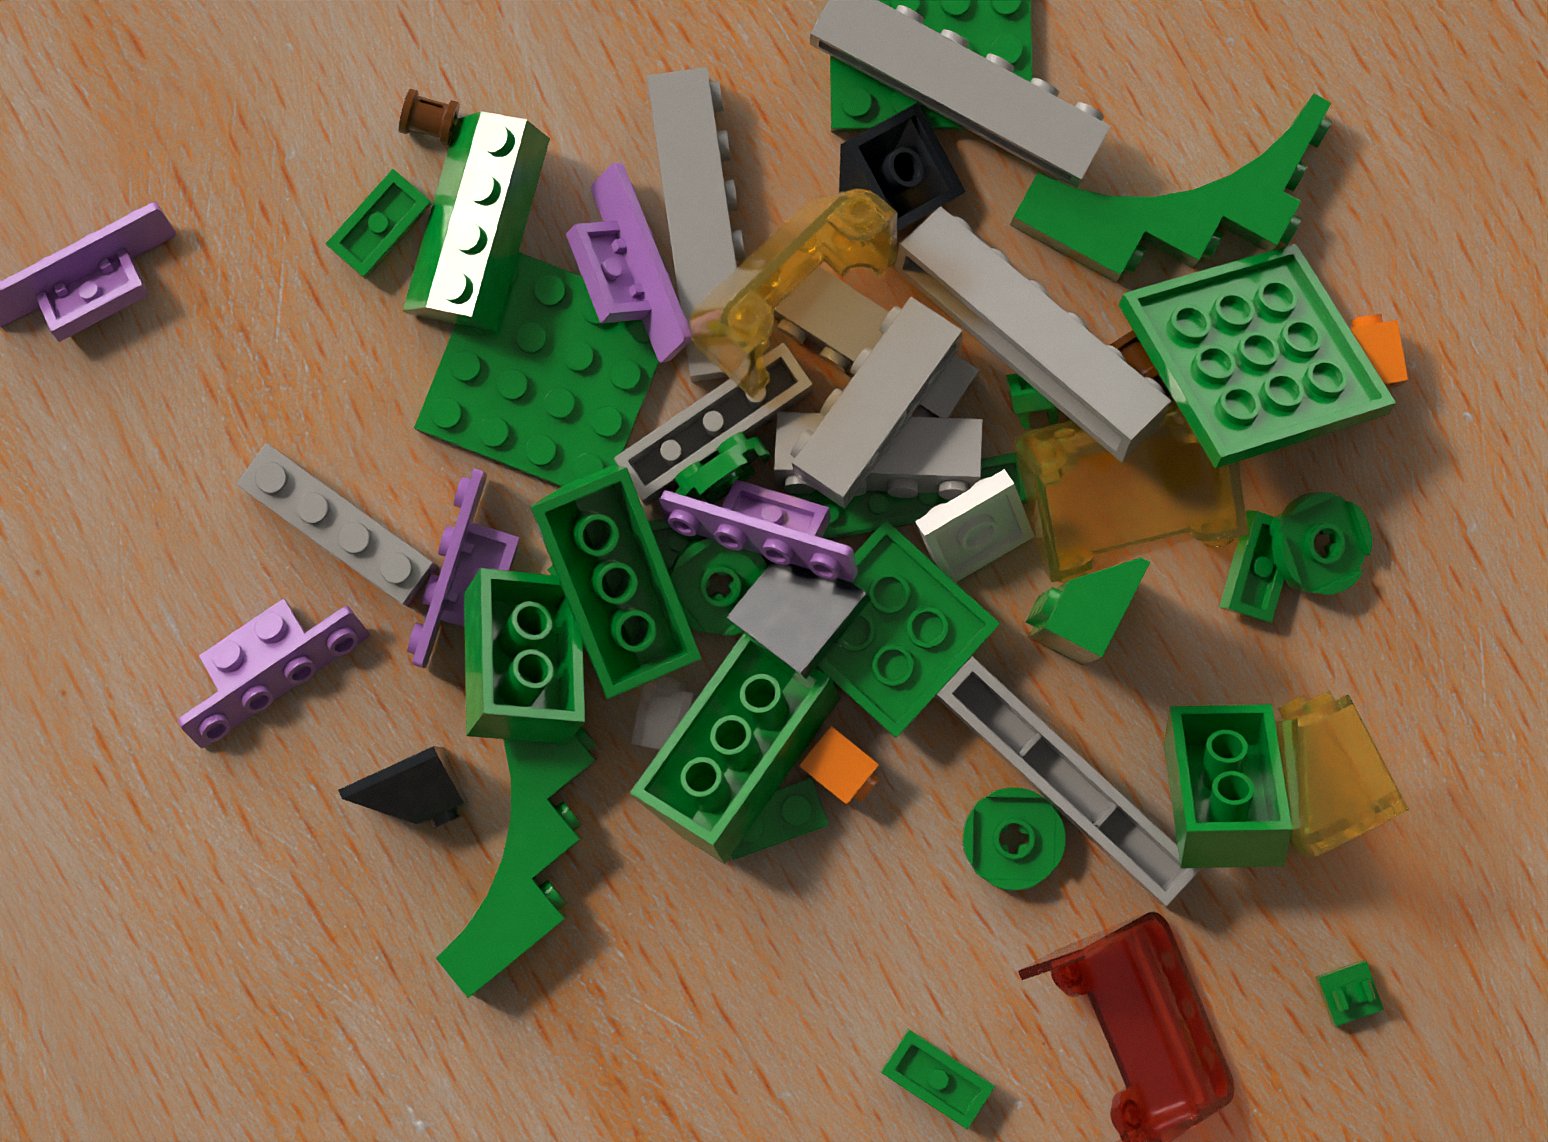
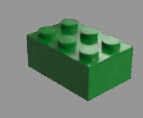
M480 568L464 592L466 736L567 744L585 722L583 642L558 577L555 575Z
M1272 704L1170 706L1164 750L1180 868L1285 866L1293 829Z

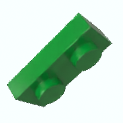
M392 168L325 244L366 280L427 212L432 203Z
M1247 510L1219 608L1261 622L1272 623L1284 578L1275 564L1272 552L1273 538L1270 535V525L1274 516L1255 510Z
M812 777L776 790L731 854L733 860L829 826Z
M909 1028L880 1071L883 1075L966 1130H968L995 1088L994 1084Z

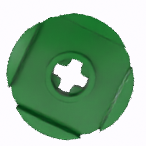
M738 432L717 447L720 455L703 466L700 461H697L678 473L674 478L679 485L675 493L696 500L704 497L707 503L713 504L729 493L735 479L746 482L756 473L751 464L758 457L766 464L771 455L758 437L747 439L743 432Z
M1329 492L1307 493L1290 502L1281 514L1274 517L1270 525L1275 564L1292 589L1321 595L1337 594L1354 585L1364 572L1359 569L1364 562L1365 555H1370L1372 533L1364 512L1352 501H1346L1341 496ZM1318 532L1320 535H1329L1330 543L1324 546L1326 555L1323 557L1320 552L1314 549V540Z
M700 536L688 543L676 556L669 576L689 627L705 634L708 632L722 634L723 636L743 632L732 624L727 616L768 565L762 554L743 548L739 551L731 550L722 546L716 540ZM714 573H718L721 576L727 573L733 577L729 582L730 594L723 596L719 591L712 595L708 593L706 589L711 585L709 577Z
M1018 787L995 790L978 800L965 819L962 830V846L965 857L978 876L998 888L1022 890L1037 885L1051 874L1064 854L1066 836L1063 821L1051 803L1035 791ZM1017 823L1019 832L1028 835L1027 844L1019 845L1018 853L1011 854L1008 853V846L1006 844L999 843V835L1008 831L1009 824Z

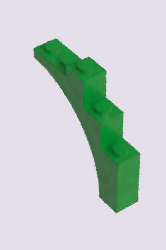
M1313 93L1288 130L1263 154L1234 173L1193 190L1155 197L1110 196L1073 188L1037 173L1015 212L1010 226L1115 283L1123 271L1132 275L1146 251L1145 247L1138 244L1140 240L1192 268L1200 260L1201 256L1208 260L1213 256L1224 236V233L1217 230L1218 225L1266 252L1272 251L1279 242L1288 245L1302 218L1294 215L1301 200L1284 192V189L1287 188L1292 192L1296 189L1308 167L1307 164L1300 161L1308 145L1310 144L1318 148L1327 133L1332 121L1324 116L1331 102Z
M582 726L567 744L503 739L511 777V815L503 858L487 896L465 929L436 957V960L467 998L475 994L567 918L561 910L567 904L561 893L549 880L541 885L535 877L582 839L576 831L582 823L564 801L557 806L551 801L553 796L597 761L590 751L598 745Z

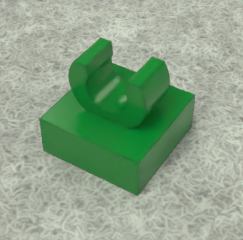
M1017 373L1006 375L1008 396L1014 413L1018 414L1024 429L1030 428L1029 416L1032 411L1046 410L1050 425L1057 423L1059 414L1054 404Z
M1365 960L1315 977L1331 1023L1335 1027L1384 1010L1369 966Z

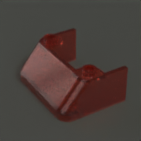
M1152 911L1136 916L1061 947L1018 970L1021 980L1051 971L1055 985L1067 996L1078 997L1088 994L1126 1086L1115 1094L1110 1110L1112 1124L1121 1138L1116 1142H1172L1232 1101L1234 1081L1173 932L1161 914Z

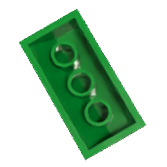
M482 111L456 120L403 312L496 332L550 141L548 136L528 120Z
M618 465L606 467L562 486L530 506L606 699L702 659L627 467Z
M1140 557L1068 580L1058 588L1051 587L1046 593L1043 592L1036 599L1025 623L1033 626L1028 638L1081 665L1102 658L1150 561Z
M743 633L630 792L631 796L683 839L725 864L841 699L832 677L815 668L808 678L804 679L746 633Z

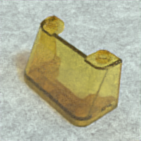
M854 189L811 199L696 306L691 313L689 321L692 341L699 350L753 398L770 382V374L763 364V355L770 347V339L768 338L774 326L772 311L824 261L842 278L850 269L857 267L870 268L873 273L880 277L897 260V212L878 195L865 189Z
M1168 397L1171 403L1163 423L1123 463L1074 421L1027 431L1017 436L1014 440L1018 466L1044 570L1051 583L1056 581L1065 583L1068 580L1087 575V572L1095 566L1094 555L1187 532L1197 541L1203 542L1207 547L1226 546L1232 543L1234 538L1249 535L1239 463L1236 462L1215 469L1173 397Z
M1329 690L1310 700H1307L1304 694L1277 708L1281 717L1275 720L1293 829L1287 853L1288 856L1302 858L1319 856L1409 810L1349 694L1334 699Z

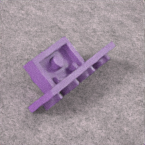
M612 163L591 186V192L603 222L575 224L566 233L600 323L642 319L658 361L669 362L692 340L688 321L682 312L672 287L670 276L664 267L654 242L652 231L646 222L636 197L635 188L630 182L623 163Z
M152 202L141 209L134 210L120 220L97 232L88 234L76 243L51 256L42 258L37 263L7 279L1 280L0 328L41 308L51 333L60 342L148 296L149 293L133 258L176 236L172 224L158 203Z
M474 468L470 479L462 477L454 499V506L461 508L455 527L447 525L438 550V555L445 556L440 576L431 574L423 597V604L430 605L424 625L415 624L409 640L407 652L414 654L412 665L427 668L441 621L465 627L464 592L480 568L511 571L521 538L473 523L487 479V474L482 470Z
M735 479L721 507L670 491H664L660 498L666 523L682 535L694 536L697 534L716 540L719 544L731 550L739 551L743 548L762 554L768 560L779 565L791 563L811 569L816 575L829 580L840 578L853 582L858 573L854 552L851 547L822 538L831 520L829 507Z
M283 598L199 655L218 692L178 719V723L182 730L200 748H205L212 742L225 737L230 730L255 713L268 708L273 701L298 684L308 681L316 672L338 657L351 652L357 644L368 638L370 633L349 606H344L306 632L292 607Z

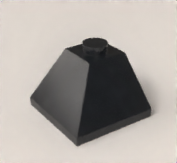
M918 102L849 139L840 146L838 204L862 249L899 231L966 192Z
M432 746L338 790L343 800L414 824H423L430 821L433 829L461 817L458 807L469 803L444 747Z

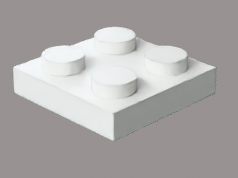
M1005 469L992 477L981 479L970 490L947 503L933 507L925 516L915 521L933 563L955 583L1035 537L1015 484Z

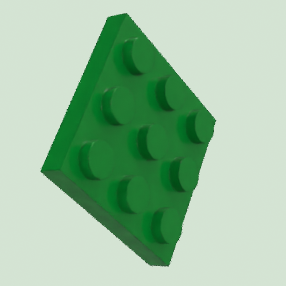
M885 520L854 554L858 573L852 583L867 593L871 600L817 667L832 677L833 682L894 738H897L1000 623Z

